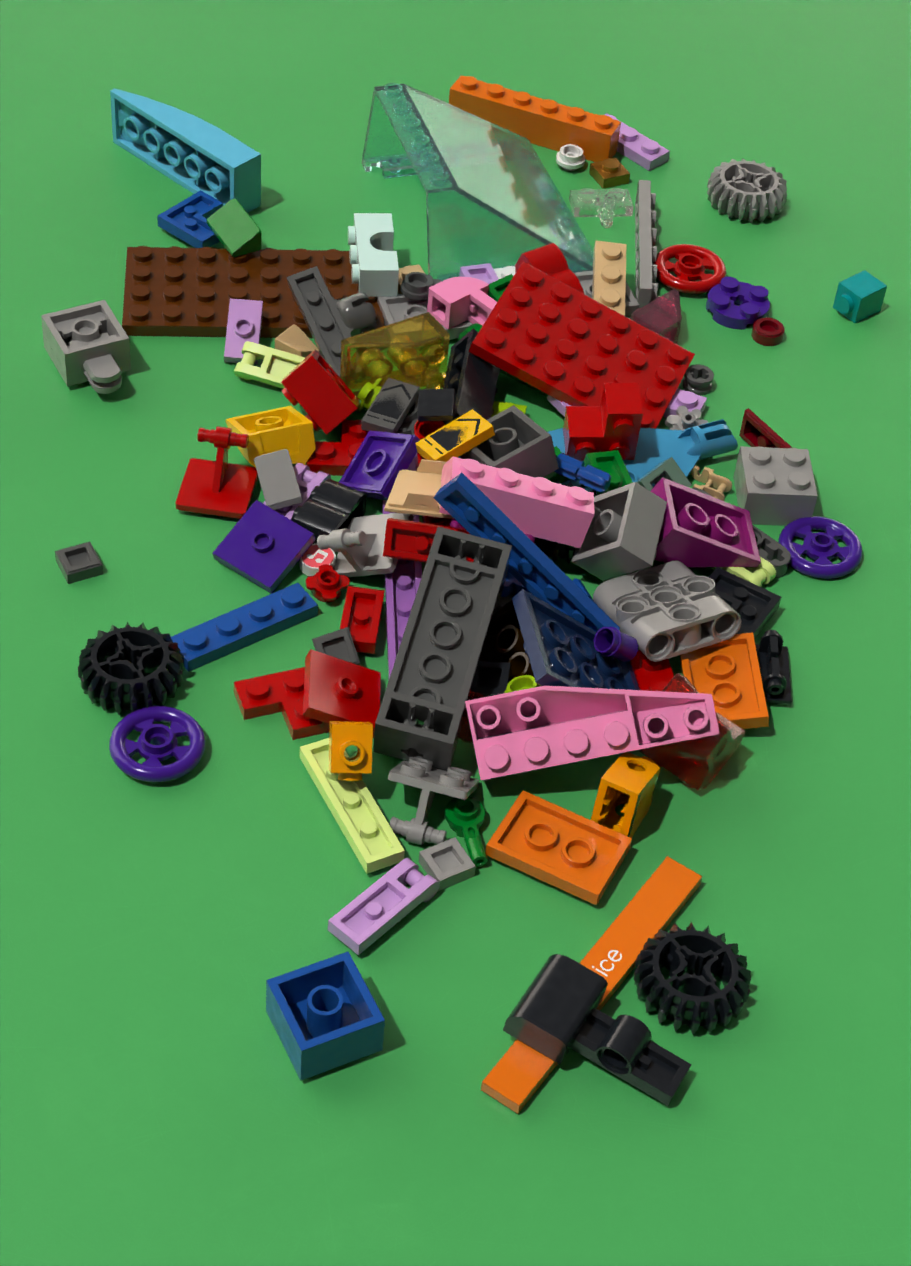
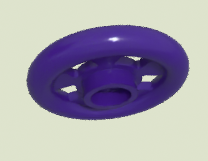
M812 516L796 519L783 528L778 539V543L790 552L789 565L796 571L814 578L834 579L845 576L854 571L862 559V545L857 535L841 522L826 517ZM811 530L825 531L826 533H812ZM795 536L804 538L803 545L792 542ZM841 539L846 546L839 547L836 540ZM806 554L810 559L814 560L815 562H810L804 559L802 556ZM838 556L842 562L833 564L830 559Z
M152 706L136 710L119 721L112 731L109 750L116 766L128 776L145 782H166L184 776L197 766L204 754L206 741L201 726L189 714L172 707ZM154 722H167L171 723V725L169 728L168 726L163 724H154ZM133 730L141 732L137 742L127 739ZM188 736L190 744L178 746L177 737ZM139 752L147 760L140 764L131 757ZM172 756L177 759L176 762L162 766L160 761L167 760Z

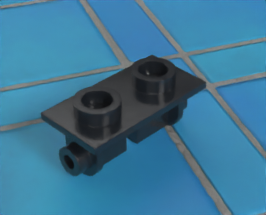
M768 630L761 637L760 644H755L766 702L791 704L788 647L783 646V637L776 630Z

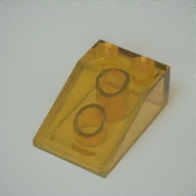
M427 312L341 340L340 378L356 396H358L367 382L374 384L379 377L383 379L380 384L381 387H383L388 378L419 386L420 389L443 388L447 371L450 334Z

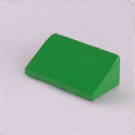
M236 198L228 201L206 219L207 225L232 257L261 250V230Z

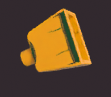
M629 752L622 753L601 778L591 820L632 838L650 808L661 770L660 767L649 757H639ZM621 804H625L621 810L624 813L623 816H619L615 811V808Z

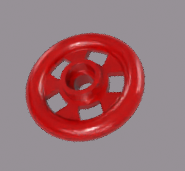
M678 244L664 248L657 254L656 262L653 263L657 265L658 280L665 286L683 293L700 294L709 292L712 287L720 284L722 278L726 277V267L722 259L711 250L696 245ZM676 258L678 261L674 264L668 260ZM705 269L714 270V274H705ZM673 271L677 275V277L671 275L669 272Z

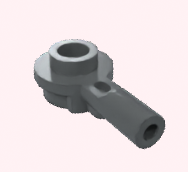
M411 272L402 281L401 292L410 300L421 301L428 298L429 287L441 282V280L433 279L431 275L421 272Z

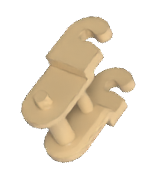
M694 466L691 471L692 477L706 485L694 484L692 488L701 489L711 496L724 501L725 496L723 493L731 491L732 482L726 477L715 474L713 469L707 467L700 474L698 472L700 468Z

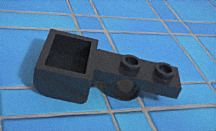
M561 954L551 955L507 1018L503 1031L558 1064L562 1063L569 1050L572 1049L668 1106L692 1064L652 1042L650 1030L639 1019L630 1015H620L613 1019L599 1011L597 1007L601 1003L608 985L606 979L567 956Z

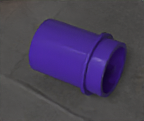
M602 627L594 637V647L602 656L628 662L637 654V640L630 635L620 632L615 627Z

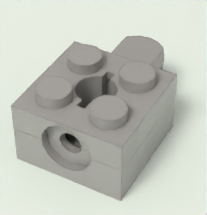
M105 300L41 315L44 348L67 386L89 381L92 388L97 393L102 394L115 392L121 387V372L131 370L129 337Z

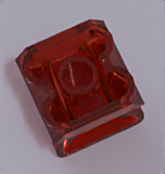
M680 673L676 674L662 690L664 692L699 693L691 682ZM716 712L720 734L640 749L639 751L651 758L659 767H664L679 777V780L685 786L699 791L707 788L738 749L745 730Z

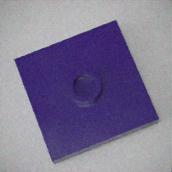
M370 430L339 483L367 493V498L387 501L399 470H407L417 453L415 443L420 441V439L416 435Z
M256 500L212 554L216 561L272 594L316 539L314 533Z

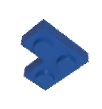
M200 190L157 216L158 226L195 248L212 247L220 242V240L207 225L206 219L220 209L223 203Z

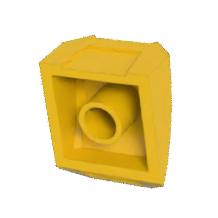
M292 406L232 417L225 421L227 427L232 428V432L249 435L247 448L237 447L244 458L254 467H256L254 463L255 457L283 449L289 451L292 464L302 463L305 465L316 450L313 422Z

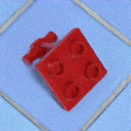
M217 426L216 430L200 427L197 440L198 442L214 444V447L217 448L216 461L197 458L189 460L175 502L176 509L241 519L249 509L258 473L256 467L228 463V449H230V446L247 448L249 435L237 434L232 432V428Z

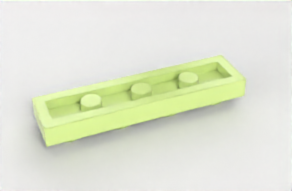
M329 738L301 746L300 759L366 874L402 861L405 850L363 779L359 781L338 780V773H331L329 771ZM344 751V756L349 757L346 751Z

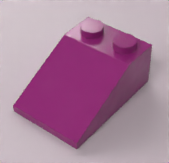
M663 477L651 490L652 493L667 501L664 524L661 528L656 548V561L664 563L680 561L687 567H757L761 563L748 510Z

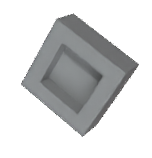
M456 837L419 851L418 862L427 875H431L440 882L438 891L475 876L476 866Z

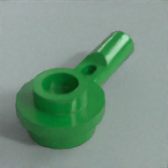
M468 797L466 800L453 798L445 808V819L457 836L464 837L470 859L475 866H483L487 863L488 859L479 829L485 819V808L481 802L472 797Z

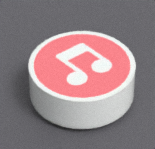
M317 543L312 544L299 560L300 570L307 576H314L318 572L319 566L323 564L334 567L336 554L330 548L320 550Z

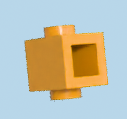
M330 721L329 771L331 773H338V780L359 781L362 780V773L372 774L373 724L371 722ZM354 745L357 747L355 755L352 757L344 756V751L348 746Z

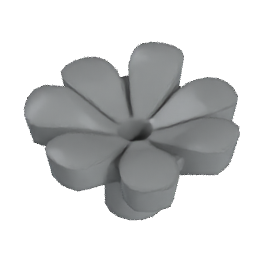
M679 406L676 410L677 416L669 415L665 420V425L672 427L669 430L682 431L693 426L708 423L707 420H700L702 412L699 409L688 412L686 406Z

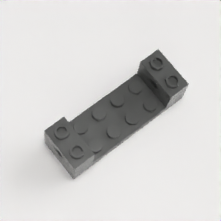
M438 526L375 722L373 752L409 761L410 757L430 760L433 762V768L444 771L451 767L460 737L462 717L466 707L465 701L468 700L494 608H498L507 578L512 545ZM467 558H472L474 561L469 562ZM418 720L423 721L424 725L419 724Z

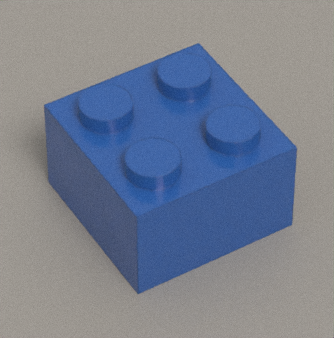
M349 952L266 980V1012L300 1081L383 1050L385 1019Z

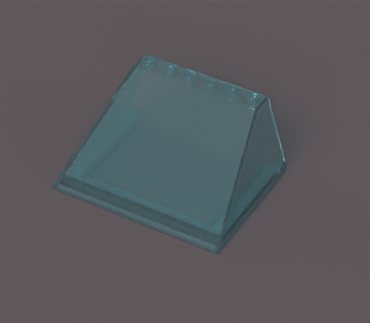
M389 83L385 86L374 87L362 155V165L365 172H370L372 166L381 168L384 179L410 175L418 176L426 191L428 275H431L433 279L443 281L459 277L460 267L486 263H491L493 269L515 266L522 253L551 243H555L562 251L568 267L573 273L593 270L594 251L529 139L406 84Z

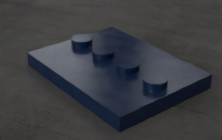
M523 589L512 598L524 640L523 647L529 657L537 684L541 686L640 690L630 661L623 662L613 657L602 656L595 649L594 637L597 633L596 631Z

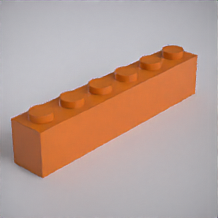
M461 75L452 85L449 92L447 119L555 151H560V148L564 145H577L582 148L585 159L593 162L603 161L608 158L612 159L617 152L621 121L614 120L607 115L586 112L579 107H569L551 99L531 96L527 92L510 90L499 84L479 81L472 76Z

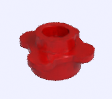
M328 564L319 566L318 572L314 576L307 577L305 582L307 589L312 590L314 597L322 602L337 600L341 595V590L348 588L350 580L346 575L338 574Z

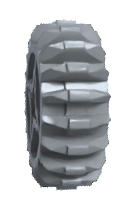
M744 158L741 161L731 159L729 163L721 162V165L715 167L711 173L707 184L708 200L711 202V207L718 209L719 214H728L729 219L735 217L739 221L744 219L750 223L753 220L763 222L765 218L773 219L774 215L780 214L787 198V181L783 179L782 173L776 172L775 167H767L766 163L759 164L755 160L751 162L746 161Z

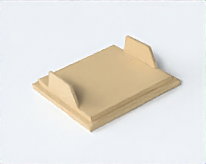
M421 459L417 471L399 470L384 511L454 519L451 515L439 513L440 504L434 499V496L441 488L442 469L446 462Z

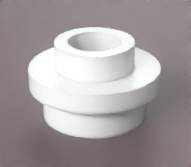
M568 144L560 148L556 155V162L563 169L574 171L585 164V156L581 147Z

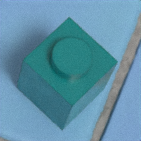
M864 270L839 282L833 308L853 323H857L881 311L887 285Z

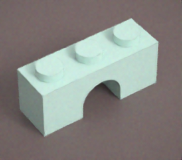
M354 213V225L348 226L347 233L348 245H350L349 258L350 264H352V284H358V292L365 293L368 297H397L399 267L397 251H393L394 228L392 213Z

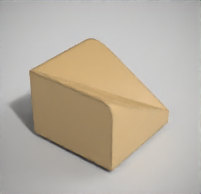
M295 324L275 338V349L305 358L315 349L319 352L316 345Z

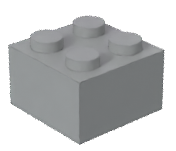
M740 446L733 478L738 507L750 512L752 524L786 526L796 519L812 517L818 495L808 449Z
M637 482L595 496V515L581 549L575 547L572 563L603 581L653 566V561L657 554L656 548L660 531L664 524L667 501Z

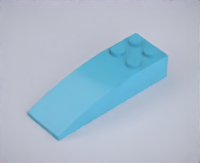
M114 88L110 90L112 134L115 144L193 194L201 190L221 201L223 205L236 198L247 213L261 206V154L220 128L180 109Z

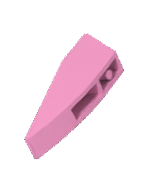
M544 685L465 701L480 780L720 734L712 694Z

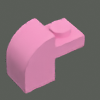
M453 277L429 287L427 314L448 330L467 320L472 324L477 323L483 326L497 301L488 296V283L472 277Z

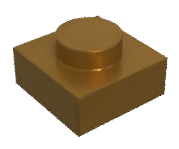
M608 158L590 164L589 174L602 189L629 183L630 173L617 158Z

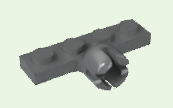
M317 266L288 276V286L321 356L332 366L333 370L345 383L365 376L366 367L352 338L355 335L375 329L377 326L374 307L371 303L365 302L370 300L365 293H357L341 300L334 299Z

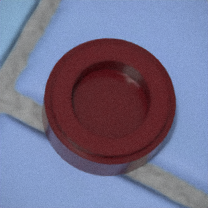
M760 318L754 322L751 336L758 344L776 346L782 342L785 328L776 319Z

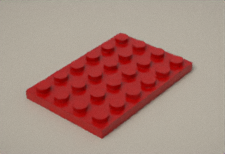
M524 261L469 349L470 353L571 406H600L604 383H639L643 410L640 428L654 429L657 428L695 355Z

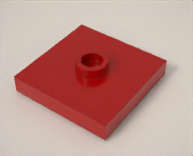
M311 649L305 657L303 716L330 724V721L371 722L373 724L374 738L375 722L380 710L381 672Z

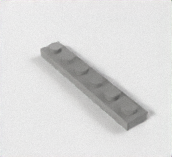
M649 180L638 181L635 200V298L639 304L638 314L647 315L650 302H656L658 284L656 283L657 265L653 264L656 262L657 246H655L657 233L655 228L656 211L654 210L656 193H651V181Z

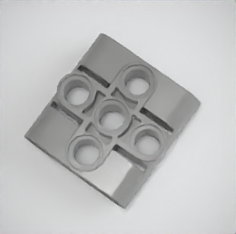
M670 561L601 583L593 594V600L596 605L620 627L619 631L634 637L638 642V649L649 660L654 662L726 641L732 638L741 627V616L715 593L714 580L706 576H697L680 561Z

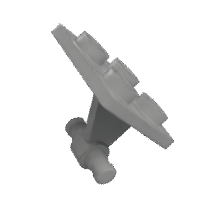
M389 513L354 517L351 519L348 529H337L331 531L329 535H319L317 546L320 550L330 548L334 552H338L333 570L340 575L356 577L392 573L399 559L383 556L387 519L413 521L414 516L405 513Z
M410 757L409 761H402L389 771L388 780L422 789L416 817L412 818L411 821H403L392 817L389 825L394 833L406 837L407 842L422 846L424 842L437 845L446 840L447 831L434 829L426 821L435 794L440 793L466 800L478 788L480 780L471 778V772L462 768L448 767L447 771L433 768V762L430 760Z

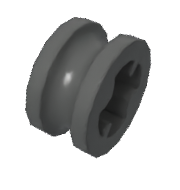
M695 364L689 366L683 379L684 390L700 396L708 394L712 388L713 371L704 365Z

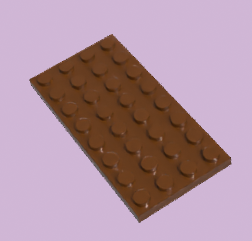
M127 247L122 328L128 336L226 337L231 298L263 301L260 338H276L293 324L297 325L308 338H313L288 286L287 277L317 266L331 296L337 300L359 293L358 284H352V264H350L349 251H339L336 249L276 250L266 248L232 257L227 249L210 247ZM369 297L370 300L365 301L366 303H371L374 307L377 326L375 329L355 335L352 339H384V317L377 303V297Z

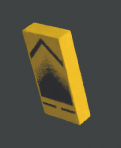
M472 409L415 444L417 452L426 460L447 462L452 457L458 458L493 437L495 432L493 425Z

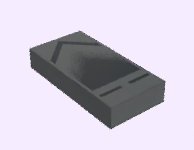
M388 378L361 420V429L397 433L418 399L420 387Z

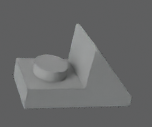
M287 449L254 458L266 506L276 510L303 502L291 457Z

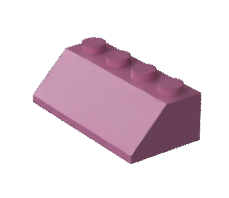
M452 457L444 464L441 487L462 472L524 534H530L533 537L581 549L595 515L594 493L588 492L581 487H569L554 483L543 477L534 478L519 474L508 468L484 465L473 459ZM440 505V511H439V513H443V514L450 515V514Z

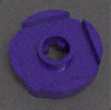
M724 277L721 279L720 284L712 287L709 291L706 310L707 312L710 310L713 313L712 319L722 326L738 330L746 329L747 324H753L760 318L768 317L770 308L769 291L763 286L739 282L734 277Z

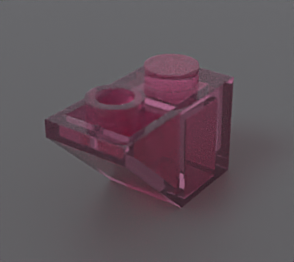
M673 289L657 297L649 304L636 309L631 314L630 319L677 344L682 321L679 291Z

